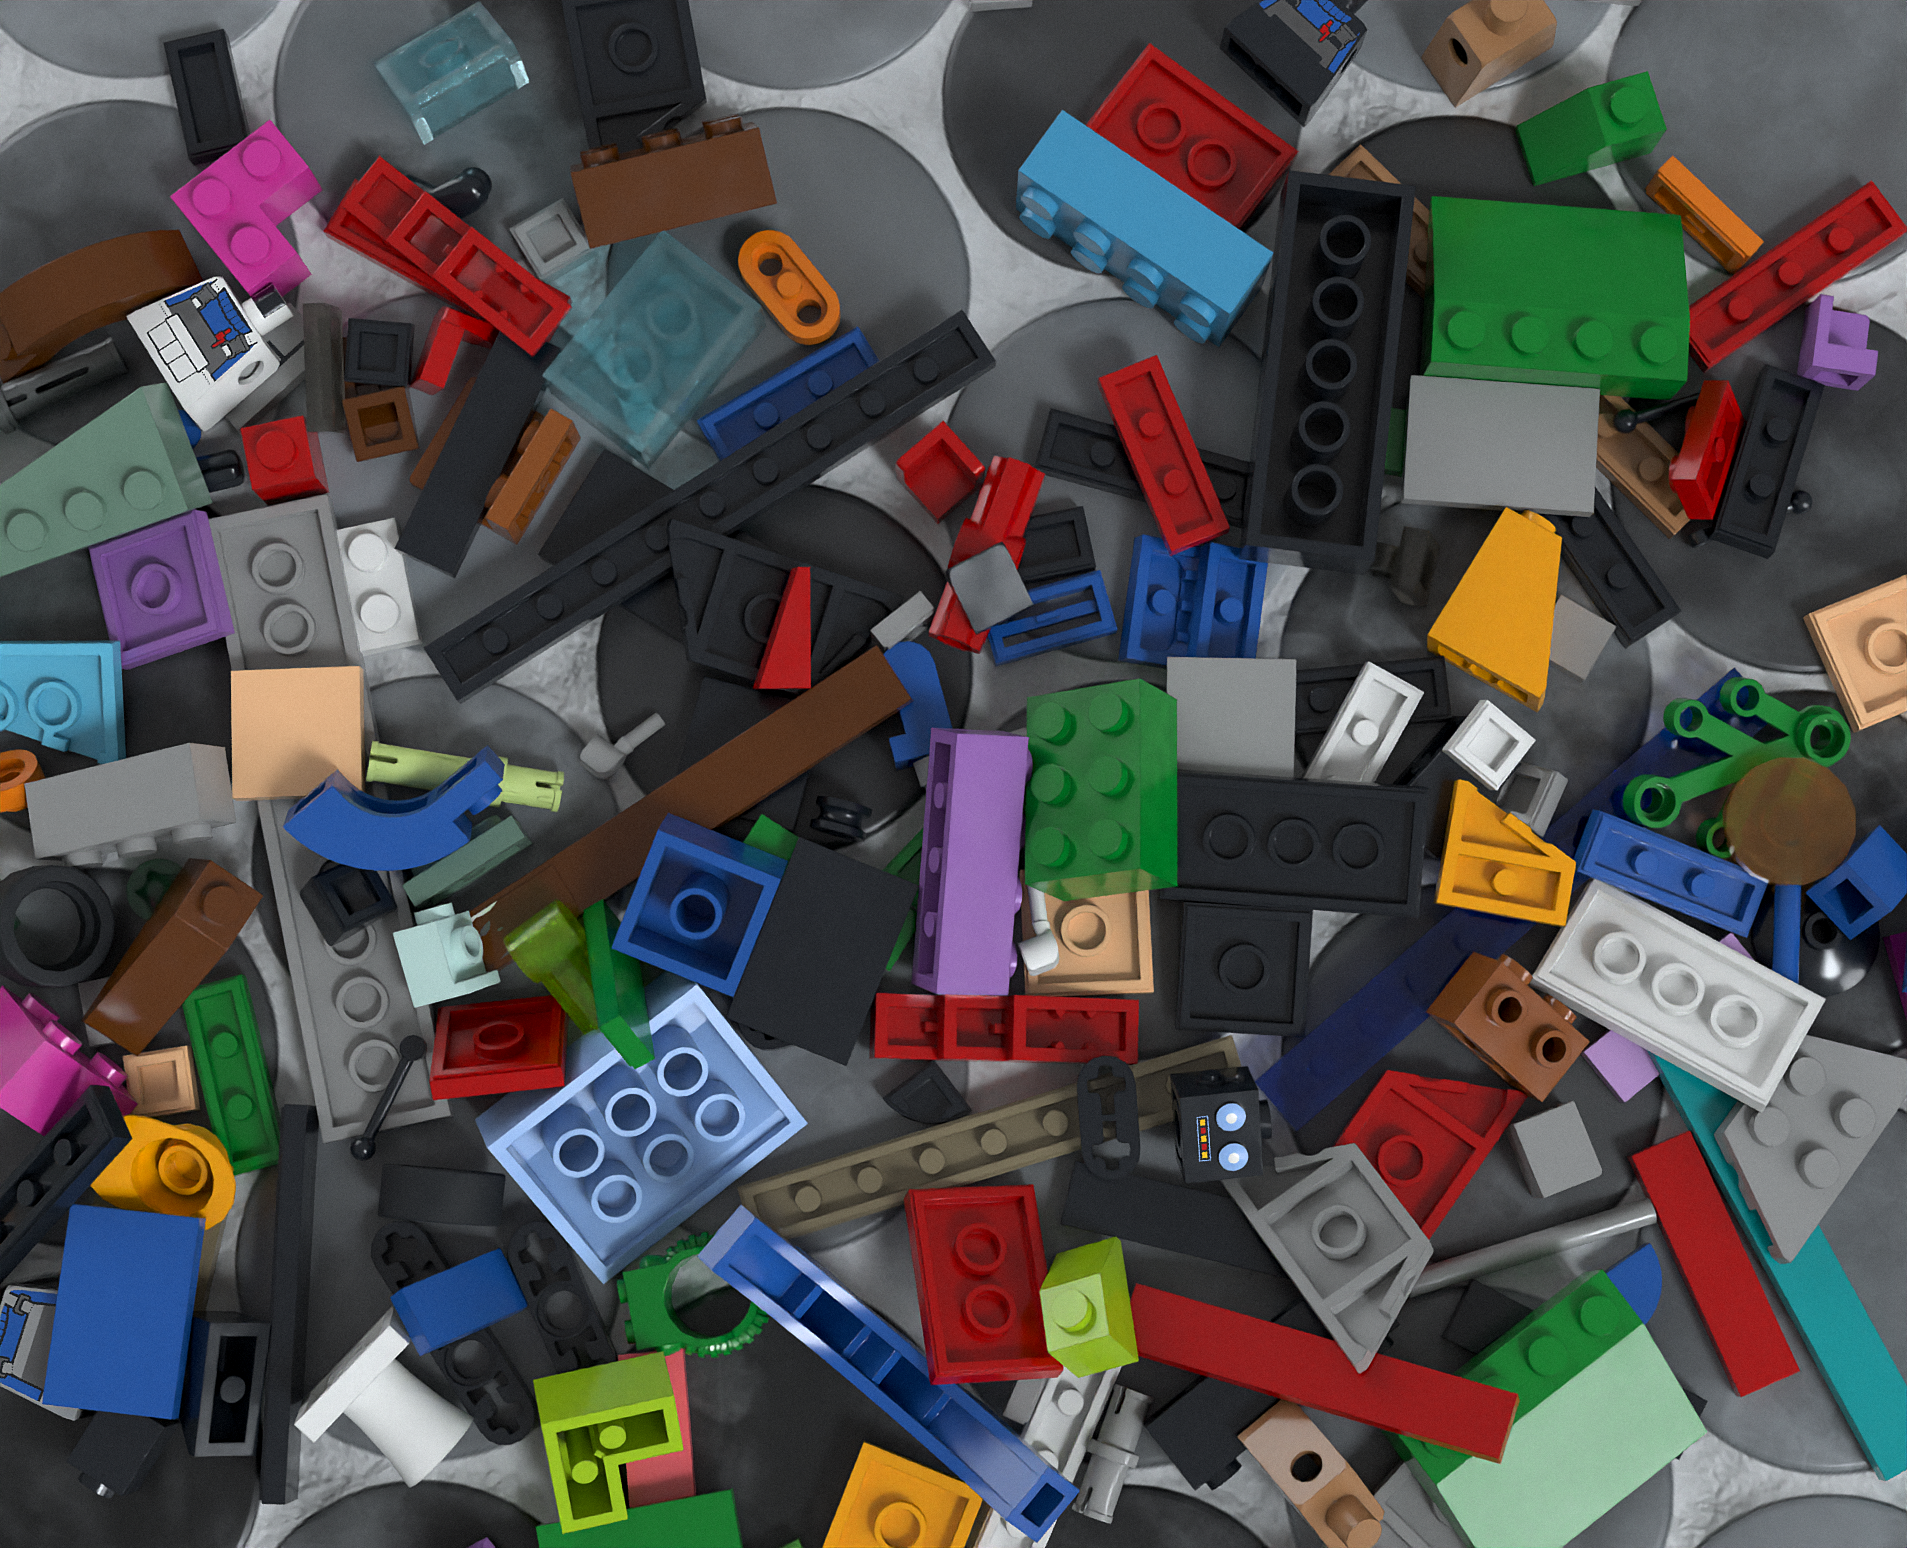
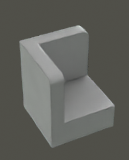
M1574 1101L1563 1102L1511 1122L1505 1129L1532 1198L1551 1196L1599 1177L1602 1174V1168Z

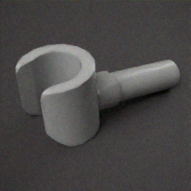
M654 713L628 734L622 736L614 746L597 734L582 750L580 765L598 779L606 780L612 778L621 768L626 756L636 746L665 725L664 721L657 713Z

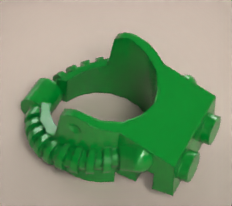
M709 1231L702 1232L701 1236L691 1234L687 1240L682 1238L676 1241L677 1245L675 1247L669 1246L666 1249L667 1254L665 1256H644L640 1261L639 1269L622 1272L624 1279L617 1280L621 1304L628 1303L631 1319L624 1321L628 1344L636 1343L637 1350L654 1347L657 1353L663 1351L665 1357L681 1349L686 1350L685 1354L690 1356L696 1353L699 1358H705L706 1355H711V1358H718L719 1354L722 1353L724 1356L730 1355L734 1349L737 1351L743 1349V1344L746 1342L748 1344L753 1342V1336L755 1334L759 1335L762 1332L763 1328L761 1326L763 1323L767 1324L770 1317L751 1301L748 1313L732 1331L722 1335H705L692 1331L677 1316L671 1302L672 1285L680 1267H683L693 1257L698 1256L714 1237V1235L709 1234Z

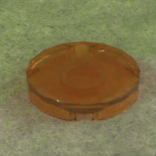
M1776 758L1753 767L1733 785L1723 808L1726 843L1732 857L1750 876L1774 886H1801L1828 876L1846 858L1856 835V809L1846 786L1828 768L1805 758Z

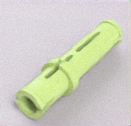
M372 741L366 781L433 790L471 758ZM498 756L505 764L503 780L498 784L502 788V792L489 806L499 808L501 802L558 812L562 795L560 786H563L564 772H552L509 765L508 758Z

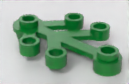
M1733 677L1724 683L1720 691V703L1723 709L1729 714L1742 717L1754 715L1785 734L1761 743L1708 714L1707 708L1700 701L1676 698L1664 710L1663 721L1666 729L1677 736L1686 738L1696 737L1728 754V756L1669 778L1653 774H1642L1635 777L1627 785L1623 794L1625 813L1637 824L1651 828H1662L1671 824L1676 819L1682 802L1733 783L1717 818L1706 819L1700 824L1696 832V843L1701 851L1718 858H1728L1735 854L1740 846V831L1770 770L1789 762L1775 796L1762 798L1755 804L1752 810V823L1760 833L1776 837V825L1770 827L1768 822L1770 811L1777 806L1780 812H1796L1816 769L1833 765L1848 751L1851 741L1850 729L1838 711L1823 705H1810L1797 711L1766 694L1758 681L1743 677ZM1745 686L1749 697L1747 703L1740 708L1736 702V696L1740 688ZM1689 707L1693 715L1692 721L1688 727L1683 729L1680 724V714L1685 708ZM1817 726L1820 731V738L1817 744L1811 747V733L1814 727ZM1649 788L1652 792V802L1647 809L1642 810L1640 807L1641 796ZM1722 827L1725 838L1722 845L1715 849L1712 844V837L1714 832Z

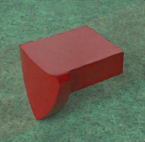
M443 306L433 318L410 387L432 396L435 395L446 384L461 341L491 349L500 331L485 321L448 306Z

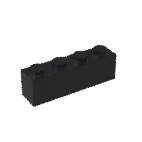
M1301 1294L1268 1320L1275 1324L1334 1340ZM1397 1319L1392 1324L1377 1353H1385L1394 1344V1341L1388 1334L1400 1325ZM1200 1375L1148 1417L1143 1426L1195 1491L1205 1483L1211 1490H1214L1230 1479L1242 1467L1236 1458L1246 1448L1237 1436L1281 1399Z

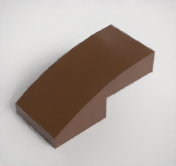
M347 337L331 340L345 397L342 402L356 461L362 462L420 449L409 388L404 386L394 387L345 382Z

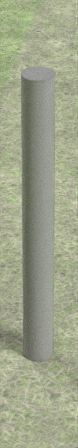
M1645 1198L1427 1265L1414 1285L1409 1297L1419 1296L1657 1222L1655 1209L1651 1200Z

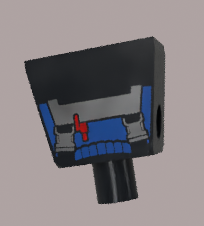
M1260 0L1225 26L1220 50L1295 120L1305 127L1314 117L1362 47L1367 28L1354 14L1368 0Z

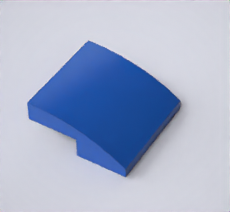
M1144 534L1134 538L1118 661L1167 669V657L1256 659L1268 563L1238 559V547L1213 542L1203 546L1197 545L1169 556L1162 538Z

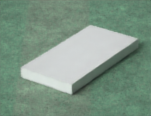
M1590 878L1568 915L1566 925L1559 930L1529 984L1531 987L1544 994L1553 996L1571 1009L1763 1113L1826 1000L1627 892L1593 878Z

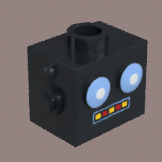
M1248 1066L1170 1074L1175 1154L1185 1184L1262 1176L1261 1139H1271L1272 1137L1271 1114L1267 1099L1259 1100V1091Z

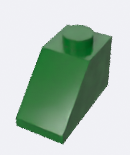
M1648 71L1589 87L1520 123L1515 128L1533 187L1650 154L1667 130Z

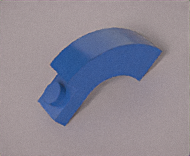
M487 745L435 789L422 796L408 800H385L366 794L352 785L337 769L288 810L282 827L308 849L324 858L350 867L374 871H394L426 865L453 853L470 841L473 823L464 812L468 809L472 815H476L488 807L500 795L502 788L498 784L503 780L505 764Z

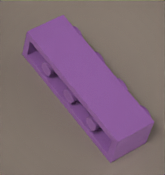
M931 728L911 982L913 985L935 994L1008 995L1009 978L1013 976L1017 965V950L1012 940L1014 915L1020 909L1022 902V886L1018 878L1020 850L1025 845L1026 817L1023 814L1024 790L1026 783L1030 781L1033 768L1032 756L1028 749L1029 737L1004 731Z

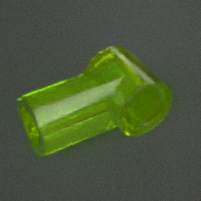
M555 899L503 937V940L519 968L533 982L537 984L542 982L585 1035L592 1030L599 1029L585 930L568 907L560 900Z

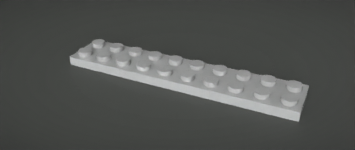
M325 494L208 519L235 631L234 634L225 636L232 671L360 666L363 669L365 791L366 794L392 800L388 783L366 781L372 741H379L380 743L364 658L360 651L337 535L338 526L331 497ZM301 799L257 800L323 1143L328 1144L363 1135L402 1057L399 1048L400 1043L409 1035L423 1038L427 1044V1052L421 1060L413 1062L379 1132L454 1116L451 1098L433 1100L429 1083L436 1032V1021L432 1003L414 1008L393 936L394 932L416 926L412 901L402 887L408 881L406 870L377 871L397 905L395 911L334 946H329L303 903L300 891L311 877L335 867L339 863L324 858L308 849L282 827L288 810Z

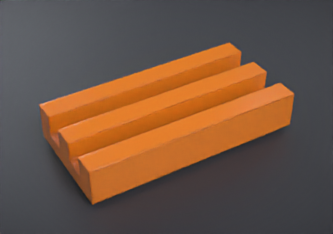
M1674 156L1670 157L1657 170L1645 188V193L1667 214L1681 215L1682 228L1730 274H1735L1764 243L1757 234Z

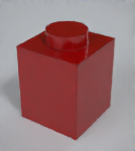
M303 415L240 428L252 490L268 506L329 493L318 433Z

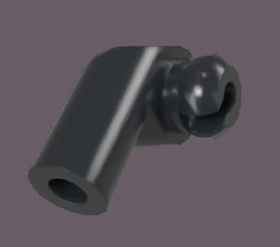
M477 167L466 168L461 174L454 176L439 186L411 174L406 176L460 219L480 210L486 204L488 195L492 190L490 176L484 170Z

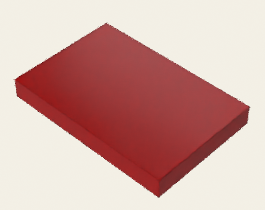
M1150 43L1086 124L1087 127L1239 230H1242L1295 161L1299 152Z
M1034 1185L909 1189L904 1197V1205L930 1385L1058 1378L1064 1368L1047 1351L1039 1292L1048 1270Z

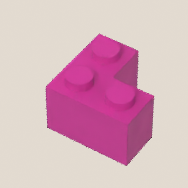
M268 120L170 196L187 220L250 297L271 284L276 287L283 297L312 275L298 253L276 226L323 189L309 166L271 120Z
M2 985L0 988V1108L43 1136L52 1129L90 1085L109 1086L122 1116L128 1115L134 1110L138 1103L122 1085L128 1078V1075L115 1062L100 1052H97L92 1059L78 1050L82 1043L69 1030L57 1022L60 1015L50 1005L31 992L23 1000Z

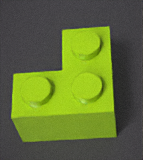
M663 1351L533 1380L562 1534L627 1520L628 1515L618 1465L684 1450L674 1393Z

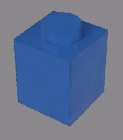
M1879 825L1839 854L1805 893L1851 940L1891 912L1907 894V853Z

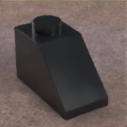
M193 1311L179 1412L181 1427L190 1455L194 1457L256 1456L271 1323L236 1311Z

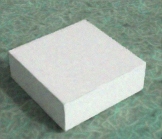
M1480 700L1443 747L1442 751L1486 788L1497 791L1536 740L1490 701Z

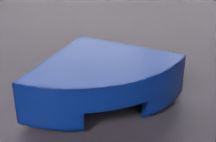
M1644 1243L1604 1271L1644 1325L1650 1320L1657 1308L1662 1288L1661 1267L1655 1250L1650 1243Z

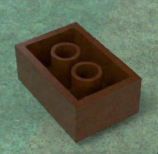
M732 114L702 122L704 133L681 139L680 131H678V128L642 136L643 148L619 154L617 143L580 151L582 163L571 165L570 173L590 249L777 204L759 127L753 122L743 124L742 116Z

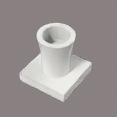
M393 1305L302 1399L294 1425L314 1443L344 1413L380 1449L408 1487L411 1488L443 1460L468 1430L474 1418L443 1399L395 1359L409 1344L410 1336Z

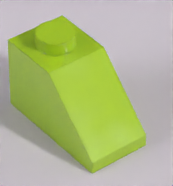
M1115 1236L1057 1253L1039 1291L1048 1353L1078 1378L1138 1362L1139 1358L1121 1240Z

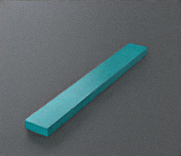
M1647 1050L1659 1072V1078L1687 1129L1691 1131L1701 1155L1878 1479L1888 1481L1906 1471L1907 1385L1819 1224L1791 1263L1779 1264L1772 1258L1767 1247L1773 1243L1757 1209L1749 1210L1738 1187V1174L1733 1166L1726 1162L1714 1137V1133L1738 1100Z

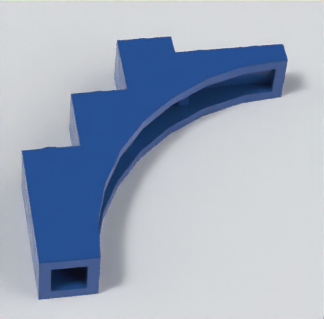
M742 1204L725 1224L718 1229L714 1237L698 1254L697 1257L708 1268L755 1303L830 1364L941 1460L999 1515L1036 1543L1039 1542L1080 1492L1076 1486L985 1403L960 1384L930 1385L926 1354L876 1314L828 1269L797 1245L794 1246Z

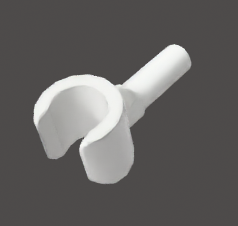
M1027 885L1032 926L1036 936L1018 943L1029 974L1036 976L1055 968L1060 958L1058 945L1050 929V922L1047 919L1044 892Z

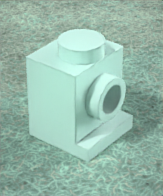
M452 902L414 913L416 926L393 933L414 1008L469 994L501 982L497 970L486 972L482 959L483 943L478 931L473 927L469 911L455 914Z

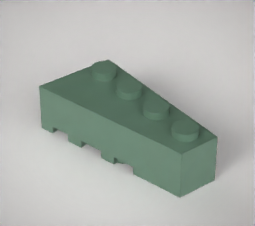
M167 382L140 387L0 484V578L213 503Z

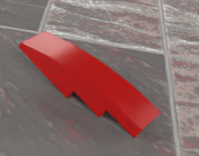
M381 156L377 158L341 203V206L532 357L535 356L572 309L571 305L472 226L467 225L429 193L424 192Z
M876 993L870 1011L869 1059L1086 1064L1092 1058L1105 1055L1117 1057L1127 1065L1138 1064L1139 1000L1030 995L987 996Z

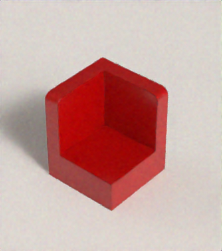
M944 421L938 424L895 463L896 479L937 524L982 487L985 479L984 465Z

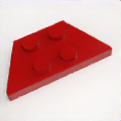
M1385 1070L1331 1147L1355 1143L1425 1236L1430 1240L1528 1096L1517 1090H1504L1473 1085L1467 1082L1435 1079L1416 1074Z

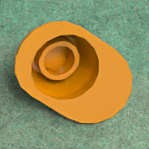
M131 1114L123 1115L133 1139L90 1185L103 1200L120 1209L206 1218L205 1230L224 1220L234 1204L236 1181L233 1174L234 1167L230 1164L227 1150L220 1139L206 1128L188 1123L171 1125L150 1117Z

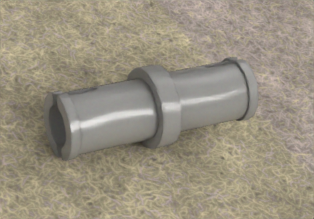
M1114 1384V1392L1098 1438L1090 1439L1087 1451L1092 1453L1076 1503H1073L1072 1510L1084 1513L1088 1517L1110 1524L1113 1520L1112 1515L1128 1468H1136L1139 1455L1135 1454L1134 1451L1150 1404L1154 1400V1397L1118 1384Z

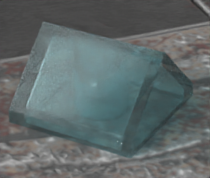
M480 1L374 63L423 144L428 143L529 83L519 52L513 41Z

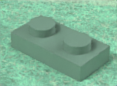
M498 815L491 816L472 828L470 841L458 850L434 862L411 868V872L415 877L404 883L402 887L416 908L420 910L433 908L533 843L520 822L512 815L501 821Z

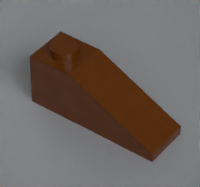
M189 858L81 1022L133 1055L138 1056L228 951L263 895L212 860Z

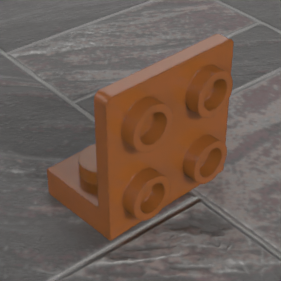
M471 377L467 381L412 472L410 482L415 488L423 490L477 377ZM551 408L546 416L537 411L535 412L520 440L518 449L506 474H502L495 481L487 495L485 507L488 508V511L481 524L482 526L518 545L581 439L573 420Z

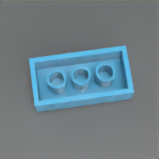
M1063 110L1018 170L1016 210L1021 212L1019 218L1025 226L1043 238L1049 239L1053 234L1071 246L1072 256L1092 272L1100 274L1103 270H1106L1124 282L1122 285L1124 292L1140 305L1152 309L1156 304L1176 318L1174 325L1178 330L1195 342L1203 344L1206 340H1209L1220 348L1262 288L1273 256L1272 251Z

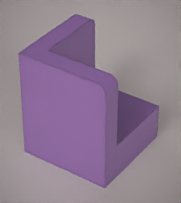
M1820 294L1805 309L1797 375L1822 383L1825 386L1858 391L1876 374L1878 351L1866 349L1870 323L1869 317L1862 314L1832 310L1834 296Z

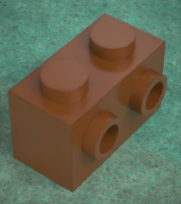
M1473 952L1426 1012L1513 1090L1521 1091L1526 1096L1543 1102L1590 1041L1572 1026L1577 1017L1567 1006L1549 994H1545L1541 998L1528 986L1533 976L1518 962L1504 954L1498 960Z

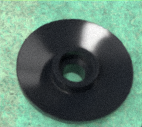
M1805 870L1801 873L1799 985L1821 997H1827L1852 988L1869 972L1879 950V922H1875L1850 940L1805 893L1824 871ZM1775 883L1764 893L1751 926V941L1755 956L1759 964L1772 970ZM1816 920L1825 921L1831 928V938L1826 944L1816 941L1812 935V926Z

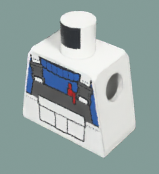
M212 277L136 310L126 317L184 410L205 432L277 371L280 362L263 335L294 315L273 284L242 303L223 277Z

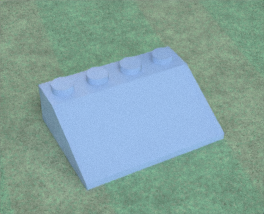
M665 971L644 987L655 1055L654 1060L636 1070L633 1066L630 1067L599 1030L597 1024L567 1047L565 1086L509 1092L475 1119L489 1151L603 1284L808 1124L702 986L669 971Z

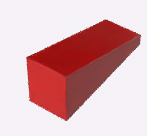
M795 567L791 569L753 689L811 688L810 567Z

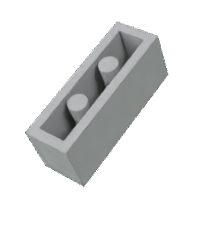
M186 743L24 784L35 860L62 861L63 866L74 867L78 870L103 865L102 855L117 852L119 858L139 857L156 853L158 851L156 842L171 838L175 845L208 841L213 838V828L236 823L225 747Z

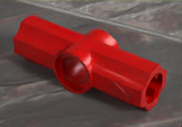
M994 456L991 465L988 467L982 489L979 491L978 500L971 519L965 518L960 528L947 569L1000 542H1004L1016 569H1018L1027 540L1023 536L1043 485L1045 473L1017 459ZM947 581L928 632L929 637L952 648L980 654L990 629L978 635L974 633Z

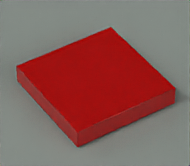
M558 994L439 1008L429 1079L433 1100L565 1086L569 1028L567 996Z

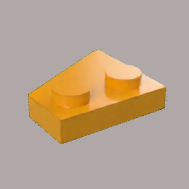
M1456 780L1453 787L1433 903L1553 926H1565L1576 862L1553 844L1546 843L1535 835L1529 826L1513 814L1504 812L1477 791L1478 788L1469 781Z

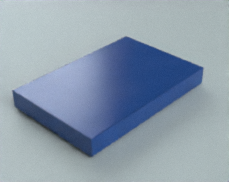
M73 1204L70 1207L42 1404L163 1419L179 1418L206 1218L84 1204Z

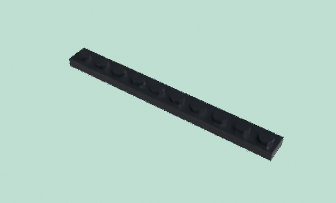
M958 311L423 647L456 700L462 704L671 572L672 566L666 534L668 520L675 519L727 537L995 368L996 360L964 311Z

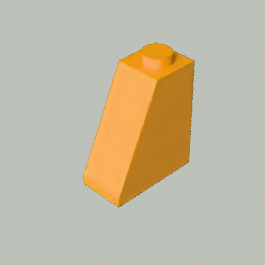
M1506 507L1427 634V651L1436 656H1444L1446 662L1538 713L1544 703L1547 686L1562 537L1555 534V526L1541 515L1529 510H1524L1520 515Z

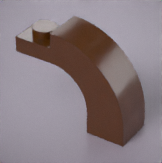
M180 230L133 233L86 246L35 269L0 293V378L3 384L41 368L57 352L79 337L103 326L127 320L126 316L134 311L203 282Z

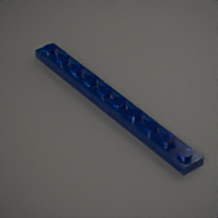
M1734 667L1695 700L1705 705L1708 714L1753 737L1767 723L1754 715L1742 717L1729 714L1720 703V691L1724 683L1733 677H1743ZM1745 686L1740 688L1736 696V702L1740 708L1747 703L1749 697ZM1689 707L1685 708L1680 714L1679 719L1683 729L1688 727L1692 721L1693 715ZM1664 726L1549 825L1543 838H1539L1546 843L1553 844L1571 859H1574L1592 809L1605 812L1647 829L1648 826L1633 822L1627 816L1623 807V794L1631 780L1642 774H1653L1669 778L1726 757L1728 754L1696 737L1686 738L1674 735ZM1649 788L1641 796L1640 807L1642 810L1647 809L1652 802V792ZM1575 872L1571 894L1590 877ZM1454 907L1254 1081L1258 1090L1294 1132L1298 1131L1430 1017L1426 1012L1427 1009L1473 952L1497 959L1535 926L1537 922Z

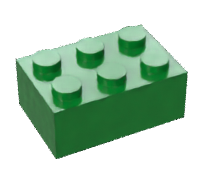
M1141 678L1027 697L1028 749L1032 756L1033 768L1030 781L1026 783L1025 885L1062 901L1176 887L1177 699Z

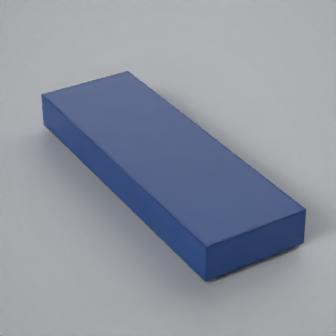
M857 326L696 420L718 460L721 461L879 362V359Z
M1592 809L1573 859L1576 862L1575 872L1746 938L1770 879Z

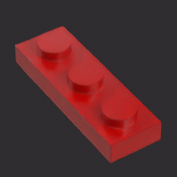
M1152 356L1099 377L1097 385L1169 556L1227 534L1230 530L1229 523L1158 356Z

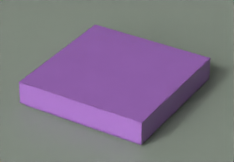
M192 510L88 548L109 640H120L122 669L129 670L235 633L207 512Z

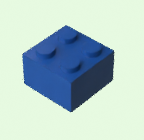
M668 813L656 833L611 948L734 997L788 861Z

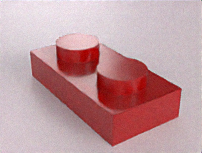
M1704 380L1696 406H1691L1687 412L1685 422L1686 436L1680 454L1675 455L1670 463V488L1673 493L1678 494L1688 519L1713 520L1745 422L1728 380Z

